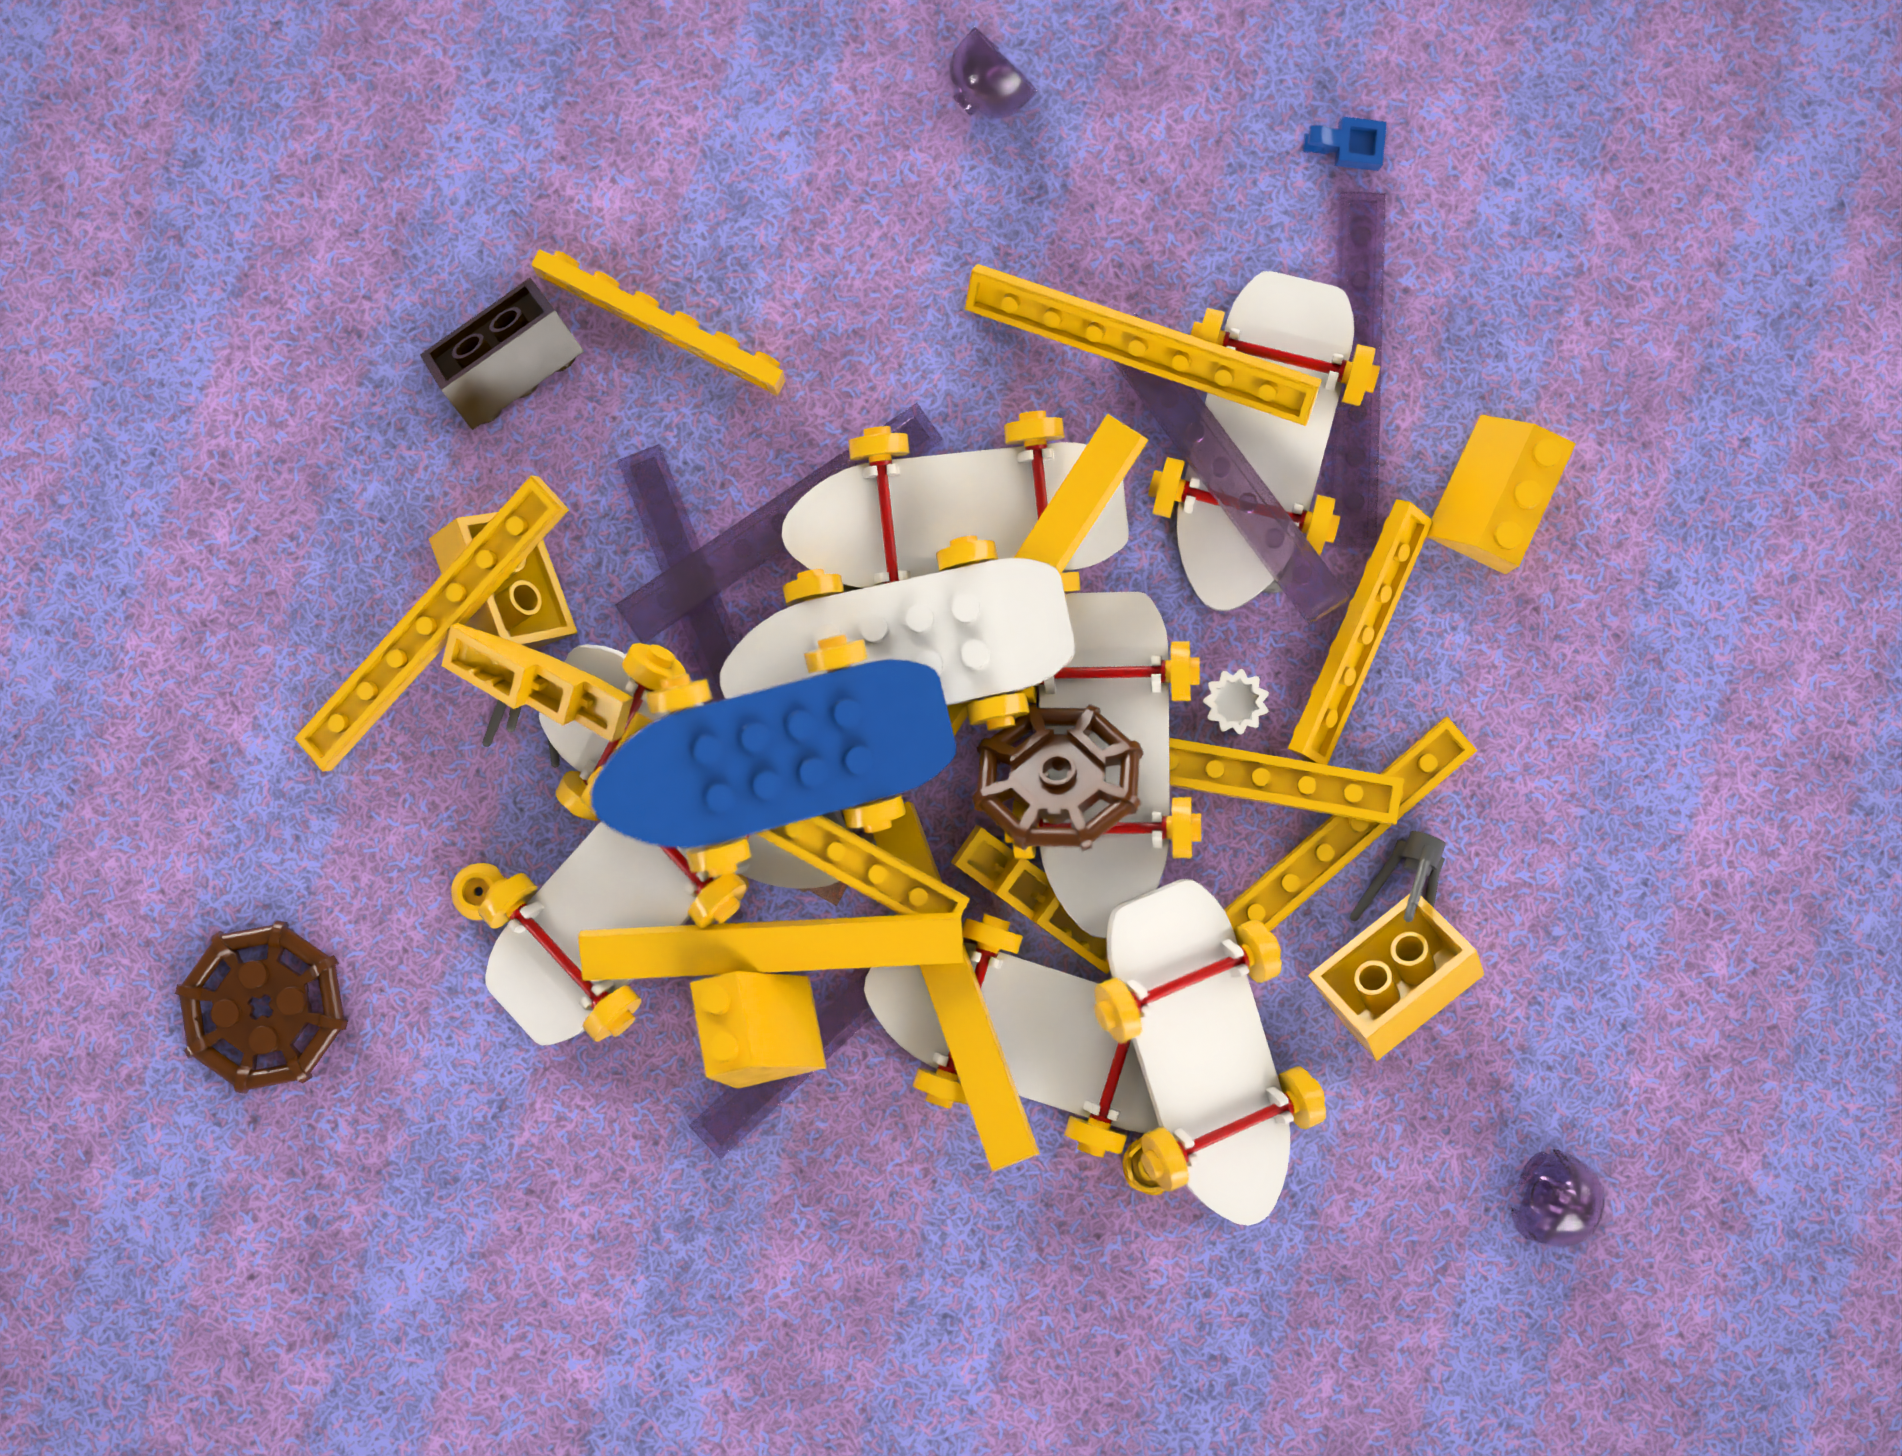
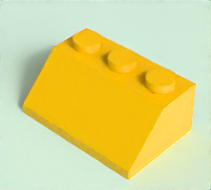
M1480 415L1431 518L1433 522L1426 537L1505 575L1518 568L1576 443L1533 423Z
M498 512L456 518L429 538L441 574ZM543 539L464 626L508 639L534 650L578 633Z
M1409 894L1308 975L1310 981L1344 1026L1376 1061L1381 1059L1485 975L1477 950L1422 896H1420L1414 918L1411 922L1404 920Z

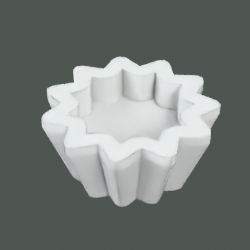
M1239 669L1234 675L1227 671H1222L1219 681L1208 683L1211 694L1203 699V703L1211 708L1207 718L1210 721H1219L1221 732L1233 728L1237 734L1241 735L1247 726L1258 728V716L1269 712L1263 703L1269 692L1259 688L1260 678L1258 676L1247 678L1243 669Z

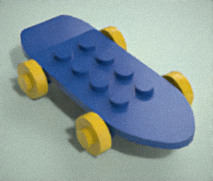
M841 634L818 640L819 649L804 653L808 673L827 670V673L694 707L693 704L712 699L707 679L690 682L689 674H683L660 680L662 689L646 694L650 714L670 710L671 714L648 724L633 734L613 753L594 780L590 791L591 806L600 821L627 837L663 847H694L686 851L690 871H708L709 877L734 872L737 870L736 863L751 857L747 835L842 809L847 828L863 827L864 833H872L890 828L892 826V819L903 816L906 813L902 795L899 793L919 787L931 780L948 766L956 755L955 738L940 676L935 669L928 665L909 660L885 659L850 666L852 663L868 659L863 639L847 642L846 635Z

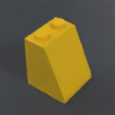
M735 971L690 982L706 1078L739 1089L827 1068L810 977Z

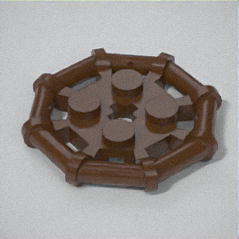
M1035 704L1028 705L1029 713L1017 717L1014 720L1015 726L1002 729L990 739L984 738L977 747V751L980 754L977 788L972 796L974 807L978 811H984L1014 840V846L1025 850L1028 846L1080 847L1081 851L1092 849L1091 843L1128 814H1136L1141 805V801L1138 798L1139 760L1143 756L1141 745L1139 742L1131 741L1100 714L1101 710L1097 706L1090 704L1087 708H1039ZM1045 726H1075V728L1066 729L1067 734H1054V729H1046ZM1032 730L1033 735L1016 748L1011 746ZM1094 732L1109 747L1101 749L1088 736ZM998 764L1011 765L1009 780L996 782ZM1120 766L1119 786L1106 782V767ZM1054 768L1056 771H1061L1066 768L1068 771L1066 778L1051 780L1048 770ZM1011 798L1018 801L1026 809L1022 819L1020 820L1002 802ZM1100 799L1110 804L1085 824L1082 813ZM1040 819H1045L1052 824H1061L1070 819L1072 828L1038 827Z
M277 920L274 925L224 933L223 931L215 933L211 936L212 943L182 984H177L175 994L179 995L187 1044V1048L183 1051L188 1059L194 1057L232 1084L234 1091L237 1093L247 1094L251 1089L294 1081L305 1083L312 1078L311 1072L339 1032L347 1028L348 1020L344 1019L336 966L339 964L338 960L334 955L329 957L288 928V922ZM268 944L267 959L243 963L237 951ZM286 949L308 964L310 968L302 975L281 961L284 950ZM224 960L231 970L218 988L213 990L203 987L221 961ZM319 980L324 1013L312 1012V1006L309 1002L308 984ZM265 995H268L271 998L268 1006L273 1010V1013L270 1017L261 1015L257 1019L253 1015L255 1007L251 1002L254 997L262 999ZM200 1001H212L213 1004L211 1019L216 1024V1030L206 1035ZM309 1023L319 1026V1030L301 1054L294 1046V1043ZM224 1039L244 1053L240 1066L213 1048V1046ZM282 1051L287 1064L256 1069L258 1055Z

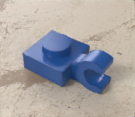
M1343 116L1338 122V129L1322 125H1311L1309 134L1304 135L1303 152L1317 154L1336 153L1335 166L1379 171L1384 161L1387 122Z

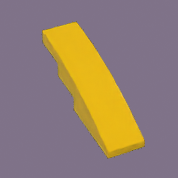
M458 623L450 627L442 667L513 709L527 704L562 726L576 721L610 742L623 737L634 698L631 695L585 671L508 639Z
M976 825L950 862L1107 974L1110 971L1107 957V939L1091 936L1075 923L1057 899L1045 872L1027 859H1015L1014 851L982 827Z

